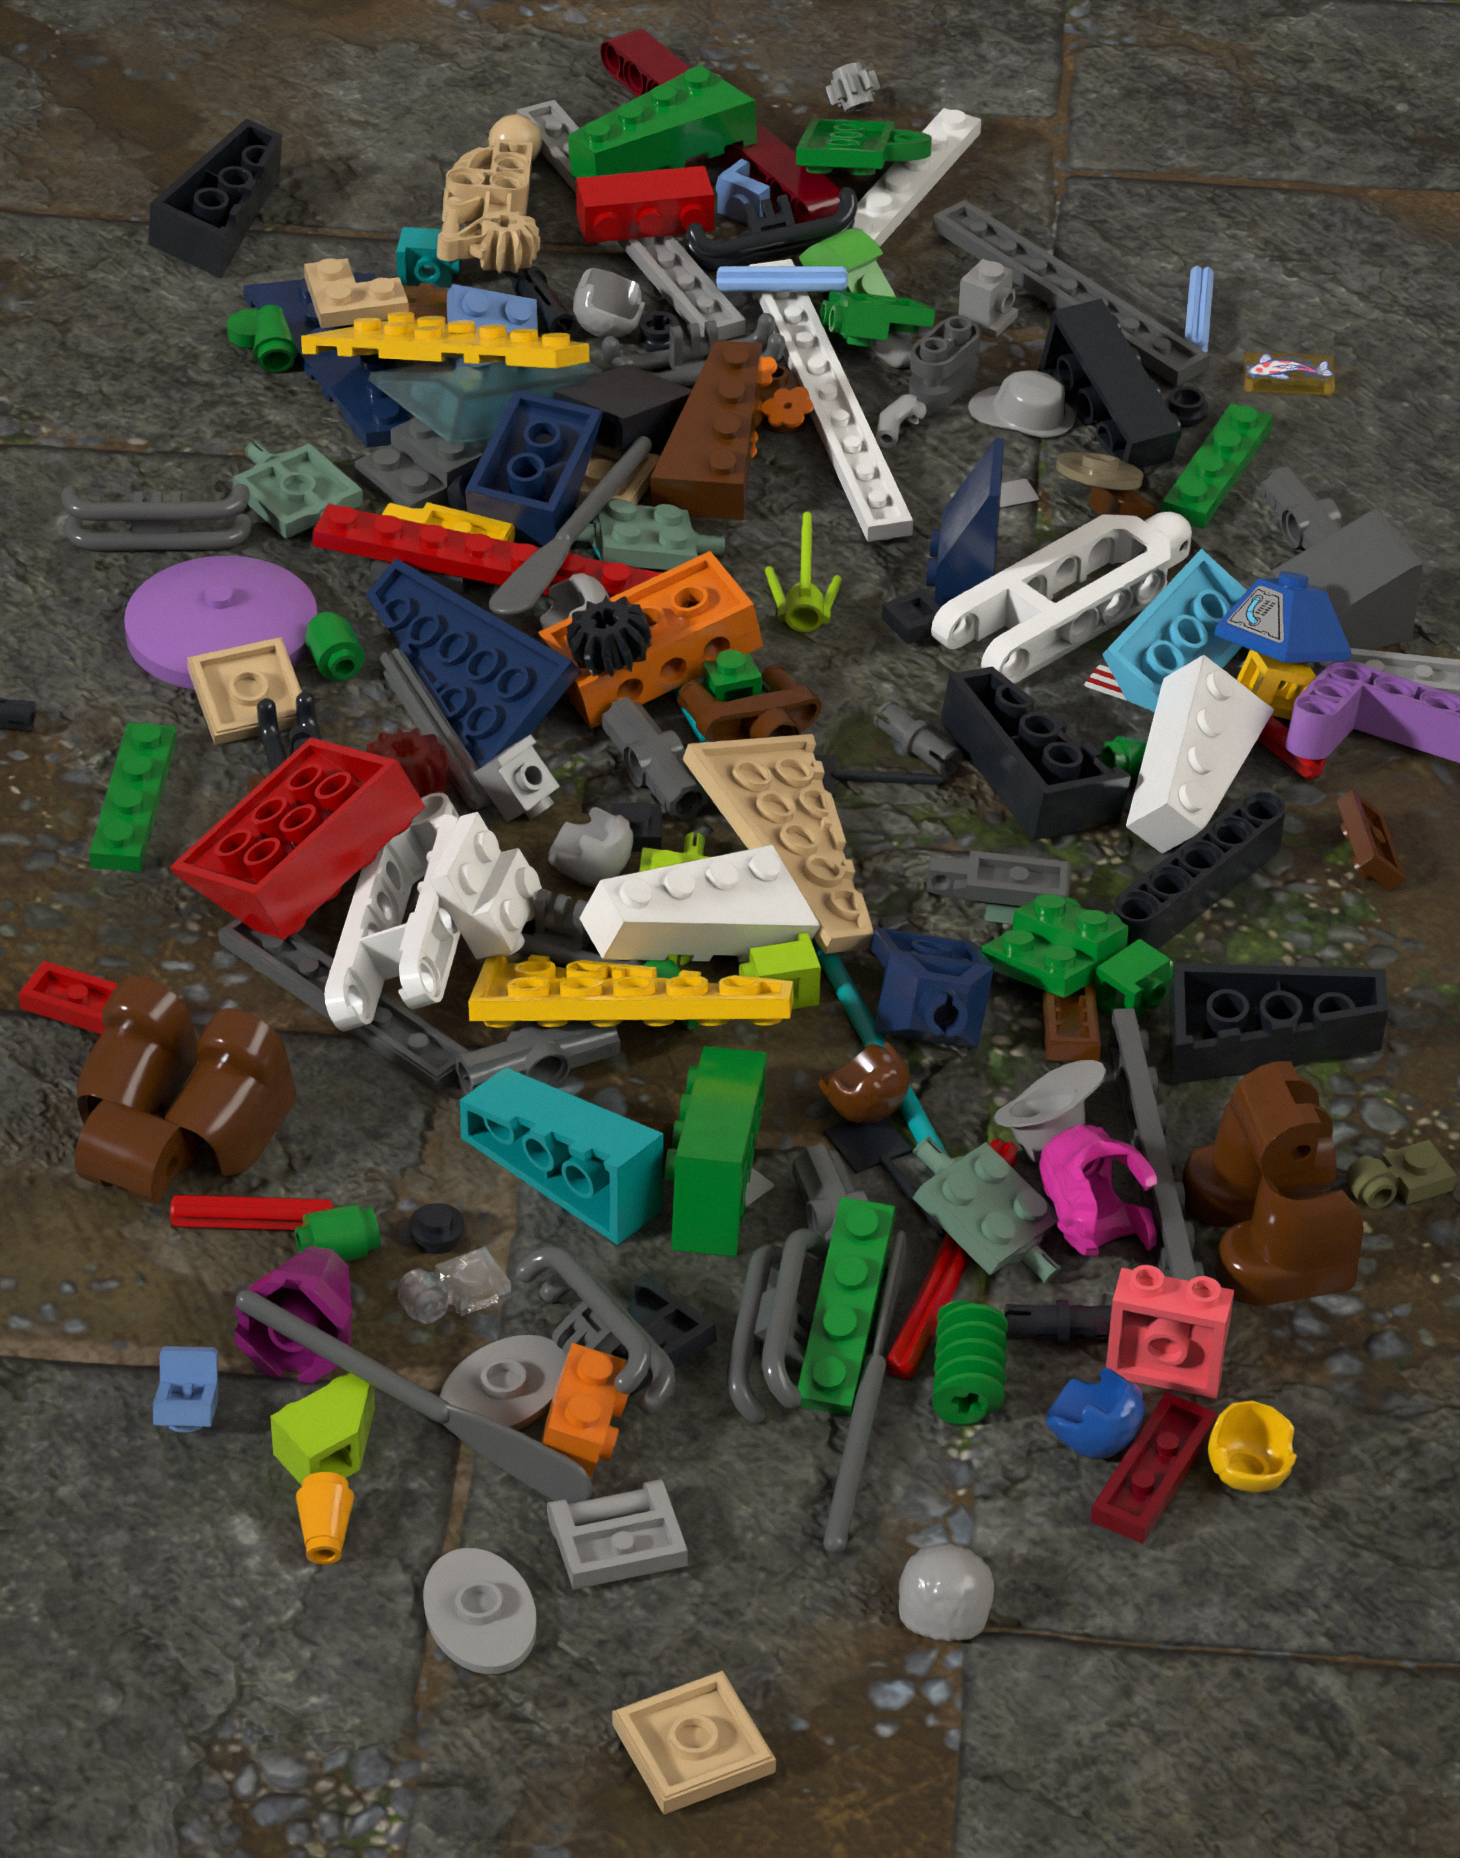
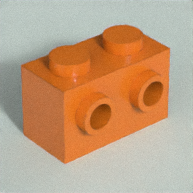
M572 1343L555 1388L540 1443L576 1461L586 1470L591 1479L598 1459L609 1462L617 1440L619 1428L610 1426V1420L612 1416L621 1418L629 1394L619 1393L615 1388L614 1382L616 1376L626 1365L627 1360Z

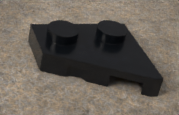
M645 1274L636 1280L634 1284L635 1296L626 1309L667 1353L675 1368L717 1341L715 1323ZM622 1344L610 1354L626 1360L629 1358V1353ZM650 1369L640 1385L629 1394L630 1396L651 1384L652 1372Z

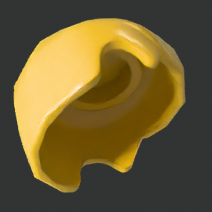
M1252 1400L1230 1404L1219 1415L1209 1439L1208 1454L1214 1473L1219 1475L1222 1482L1236 1490L1252 1494L1276 1490L1291 1474V1467L1297 1458V1455L1293 1453L1292 1447L1294 1426L1272 1406Z

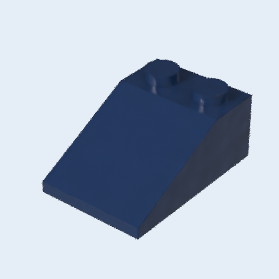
M514 390L465 489L467 512L513 524L515 526V539L543 546L553 540L557 532L574 513L603 417L602 410Z
M995 438L944 508L941 529H932L930 557L938 558H928L926 586L935 587V601L940 606L995 575L1005 439Z

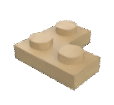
M328 258L319 262L304 264L305 281L321 329L353 325L354 319L379 318L383 321L388 320L387 314L409 312V303L400 277L390 279L376 278L372 281L356 283L348 258L338 260Z

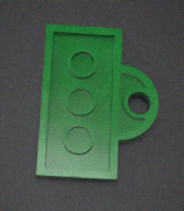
M811 118L796 148V166H806V171L810 173L832 172V167L849 168L850 174L872 175L875 174V169H883L885 161H912L930 157L932 136L918 131L895 129L894 121Z

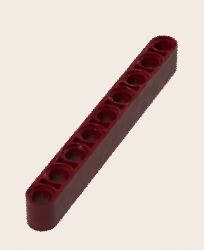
M641 28L605 40L600 45V56L606 71L637 97L691 69ZM757 121V143L743 147L739 141L724 146V154L712 157L725 170L740 159L750 162L749 178L770 186V200L773 210L777 213H780L777 197L787 195L795 224L829 217L837 213L836 207L840 202V189L823 174L807 172L806 166H796V153Z

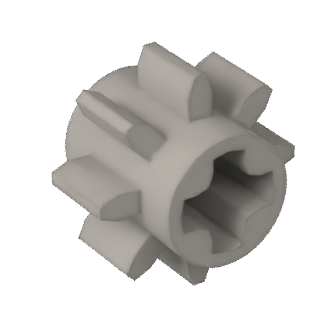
M860 62L850 63L832 72L834 80H831V85L825 87L831 105H838L839 108L843 107L846 114L856 113L871 107L874 104L873 96H875V91L881 89L875 70L868 72L867 68L863 69Z

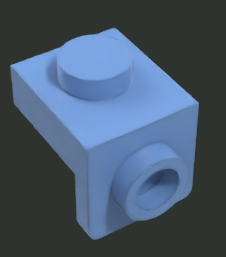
M740 159L730 168L723 171L718 176L716 183V193L718 194L717 213L745 225H748L744 212V204L753 202L757 217L759 218L763 217L760 201L770 199V186L749 178L750 162Z
M164 1346L159 1355L160 1383L153 1401V1425L168 1426L169 1429L176 1432H193L201 1429L203 1426L211 1427L219 1401L218 1350L214 1347Z

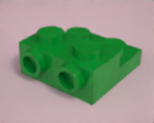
M830 290L829 300H823L821 305L820 321L823 327L829 328L830 332L837 333V338L846 339V343L871 347L873 346L874 339L888 340L889 326H892L894 331L919 333L920 326L933 327L936 309L917 299Z
M1043 894L1014 910L1013 929L982 946L981 951L994 966V971L1065 998L1095 981L1096 968L1127 947L1128 925L1124 924L1115 914H1106L1098 910L1081 908L1079 903L1072 898H1063L1055 894Z

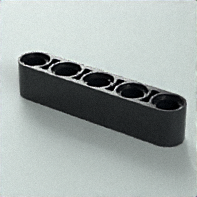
M1263 791L1252 792L1244 796L1119 894L1114 902L1113 914L1118 916L1124 924L1128 925L1127 947L1141 939L1158 950L1273 858L1281 849L1286 809L1284 801L1273 793Z

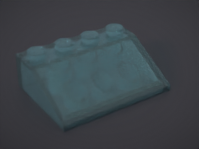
M454 358L443 362L436 361L370 372L369 381L451 445L491 438L514 390L554 399L555 390L601 374L603 371L591 362L561 368L506 366L505 361L471 364L464 363V358Z

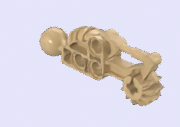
M511 114L505 115L493 125L489 133V146L487 148L478 147L462 155L446 174L442 221L444 223L442 232L438 234L437 257L443 261L477 257L480 259L483 270L493 269L497 270L500 274L502 271L517 273L519 268H530L532 261L537 259V251L540 250L539 228L535 224V219L526 215L532 161L540 153L542 138L537 125L529 117ZM459 224L468 225L467 227L459 231Z

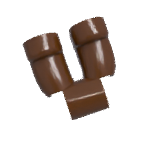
M136 975L125 976L118 983L102 1009V1020L105 1029L88 1055L77 1082V1106L84 1126L76 1146L75 1167L81 1179L104 1187L119 1186L129 1190L132 1197L157 1206L175 1175L188 1169L198 1159L205 1143L204 1139L215 1151L218 1174L224 1176L235 1175L246 1171L252 1166L265 1150L278 1126L292 1107L296 1097V1090L285 1046L280 1036L265 1022L242 1010L232 1008L219 1009L212 1016L197 1041L190 1013L175 993L149 978ZM190 1076L183 1090L181 1091V1093L179 1094V1096L177 1097V1099L175 1100V1102L173 1103L165 1117L161 1118L155 1116V1113L167 1111L168 1107L177 1095L178 1091Z
M1277 1061L1262 1065L1245 1075L1235 1087L1231 1101L1225 1107L1215 1143L1200 1147L1187 1158L1182 1172L1181 1181L1185 1191V1210L1188 1214L1204 1224L1215 1227H1231L1223 1234L1218 1247L1215 1268L1217 1282L1222 1288L1234 1290L1233 1298L1235 1300L1254 1306L1280 1304L1345 1292L1352 1289L1356 1283L1364 1227L1356 1206L1343 1190L1323 1194V1192L1333 1188L1336 1178V1155L1332 1138V1119L1325 1109L1319 1106V1093L1309 1080L1298 1076L1291 1061Z

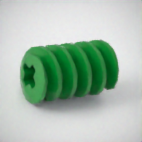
M969 1301L949 1302L940 1307L937 1314L938 1325L936 1328L937 1342L935 1346L936 1359L934 1363L935 1377L933 1381L934 1394L932 1405L935 1413L942 1420L954 1426L970 1425L979 1422L986 1414L993 1413L1003 1406L1005 1400L1004 1384L1006 1382V1374L1004 1369L1007 1363L1005 1351L1008 1343L1006 1338L1008 1322L1003 1313L991 1306L975 1304Z

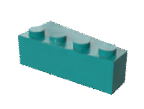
M507 1067L501 1069L460 1099L461 1139L616 1245L622 1243L663 1211V1133Z

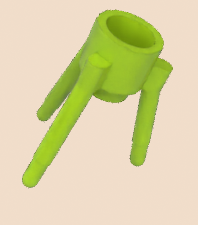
M808 511L803 513L800 582L787 592L786 598L774 568L771 566L765 568L767 580L778 607V621L786 622L790 628L800 632L813 631L822 623L827 624L831 621V608L842 582V577L835 575L824 598L818 587L811 583L812 514Z

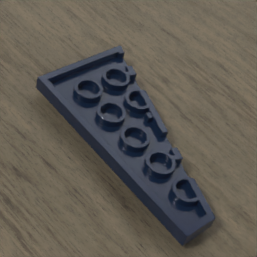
M353 273L356 283L376 279L375 273ZM305 278L294 281L244 285V300L251 308L256 307L259 310L266 305H277L283 309L284 316L298 349L297 356L294 359L311 381L316 379L322 386L324 397L329 402L334 401L342 410L343 420L367 448L390 445V429L409 421L396 360L379 358L378 354L356 355L353 357L338 356L337 350L320 352L319 354H302V335L354 327V324L321 329Z
M397 558L394 559L366 593L386 628L392 633L399 644L398 647L404 652L478 768H481L501 752L530 735L581 673V670L570 659Z

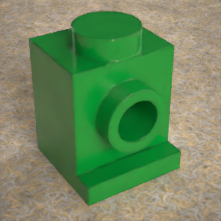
M725 650L717 655L716 660L703 662L702 683L718 701L725 703L762 694V675L749 653L743 654L737 650Z
M1138 939L1096 968L1095 995L1097 1008L1110 1018H1112L1113 1009L1134 1008L1137 1023L1139 1024V1016L1149 1009L1157 1008L1165 1000L1169 991L1168 982L1172 978V961L1164 953L1157 951L1143 940Z

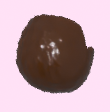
M889 1042L883 1043L886 1049L870 1043L852 1061L834 1073L821 1077L819 1081L821 1091L827 1097L832 1107L841 1116L845 1117L847 1121L863 1125L879 1122L894 1113L906 1097L909 1089L910 1072L905 1060Z

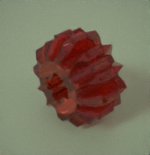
M398 727L395 734L379 733L377 742L367 744L368 753L398 760L420 798L444 790L445 782L447 781L448 756L445 753V746L437 742L436 734L422 736L419 727L411 732H403Z

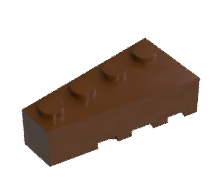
M715 341L650 477L651 506L656 507L660 504H670L682 510H688L689 516L744 520L762 381L761 343Z

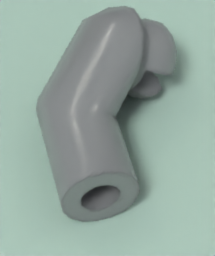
M889 330L888 340L874 339L872 349L878 357L893 368L910 367L911 348L914 344L909 343L896 332Z
M905 394L899 397L879 414L875 436L877 444L883 448L895 446L898 442L901 423L906 420L911 425L918 424L919 418L923 419L926 414V405L917 401V396L912 394Z

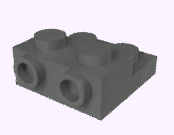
M426 412L390 429V445L354 461L355 477L388 503L414 509L424 508L427 502L443 505L449 502L447 490L452 481L467 472L474 473L484 450L477 440L470 439L465 441L459 437L454 425L448 418L443 417L437 420Z

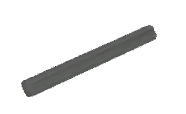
M396 648L390 653L383 652L380 656V661L382 662L380 669L468 807L478 811L482 807L488 808L491 806L493 801L473 774L479 769L404 652Z

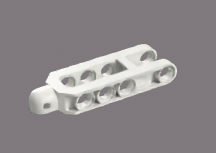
M1174 512L1158 513L1144 521L1137 516L1103 514L949 600L940 608L932 622V636L948 649H957L974 639L979 641L1004 626L1008 627L1010 630L999 635L987 647L982 657L981 668L993 666L1015 684L1145 609L1167 586L1168 569L1183 561L1189 555L1192 535L1190 523L1185 517ZM1144 550L1145 553L1137 557V555ZM1107 563H1125L1059 602L1054 603L1051 601L1053 594L1076 581L1078 583L1085 581L1088 574Z
M444 793L429 794L421 798L426 807L412 819L410 827L402 834L394 836L377 852L375 860L361 870L324 993L328 1014L334 1025L343 1032L372 1022L384 981L400 976L402 989H399L398 992L404 1003L412 1010L440 1002L443 998L461 933L429 881L460 818L448 796ZM425 876L424 881L419 882L417 887L420 895L415 912L410 913L407 923L401 925L412 885Z

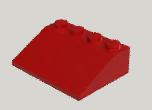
M310 737L169 868L175 876L254 931L285 940L288 936L300 931L304 927L306 919L323 903L335 898L341 891L342 885L359 869L370 865L375 860L377 852L394 836L405 832L410 827L412 819L426 806L398 760Z

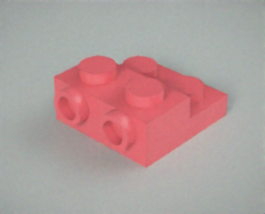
M1141 1265L1133 1270L1121 1268L1112 1302L1106 1368L1112 1369L1131 1382L1217 1399L1221 1383L1225 1344L1230 1328L1234 1290L1220 1287L1216 1280L1207 1276H1198L1190 1281L1164 1276L1160 1269L1151 1265Z

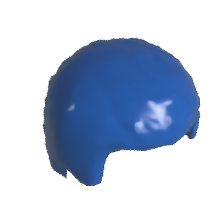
M1104 1368L1100 1371L1101 1381L1098 1383L1071 1379L1050 1407L1046 1417L1047 1427L1053 1431L1060 1441L1064 1442L1067 1447L1073 1449L1077 1454L1094 1460L1112 1457L1122 1451L1138 1433L1144 1417L1145 1403L1142 1397V1390L1136 1383L1126 1380L1110 1368Z

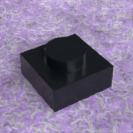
M923 589L883 603L882 619L908 645L932 636V622L941 606Z
M611 803V814L615 816L622 815L629 821L630 828L633 831L631 852H642L643 847L662 850V804Z

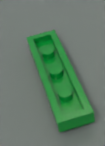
M1231 403L1162 501L1161 513L1174 512L1186 518L1190 525L1204 529L1271 432L1273 415L1257 411L1250 406H1240Z
M127 723L89 852L91 868L141 872L177 744L176 726L155 725L152 723Z
M840 1197L798 1384L802 1400L797 1407L852 1416L895 1221V1206Z

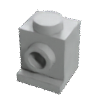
M982 259L960 280L958 316L969 318L979 326L981 333L997 338L1018 317L1019 309L1012 307L1015 301V290L1012 289L1013 270L1004 267L998 262Z
M531 734L501 752L473 773L507 823L523 813L531 820L554 804L549 794L560 787L532 747L536 741Z

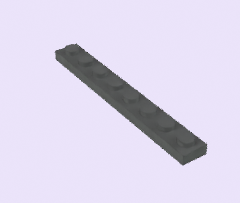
M963 200L933 215L932 230L980 261L982 259L994 261L1012 269L1013 282L1057 310L1102 298L1111 315L1114 314L1118 318L1121 331L1130 346L1138 351L1141 364L1176 387L1208 370L1209 354L968 201Z
M1134 1008L1113 1009L1108 1051L1129 1144L1134 1146L1151 1163L1157 1176V1185L1147 1191L1138 1182L1143 1206L1151 1210L1158 1232L1157 1242L1153 1247L1157 1268L1162 1271L1164 1276L1190 1281L1195 1277L1204 1276L1201 1261H1193L1194 1228L1192 1222L1184 1221L1182 1215L1185 1210V1191L1182 1181H1175L1173 1176L1176 1169L1174 1144L1172 1142L1166 1143L1164 1138L1167 1130L1166 1109L1164 1104H1156L1158 1077L1156 1068L1148 1067L1147 1065L1149 1057L1148 1033L1146 1030H1139Z

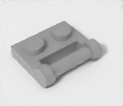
M662 1479L644 1482L643 1489L571 1504H568L566 1499L547 1503L550 1529L553 1536L556 1537L573 1590L688 1566V1550Z

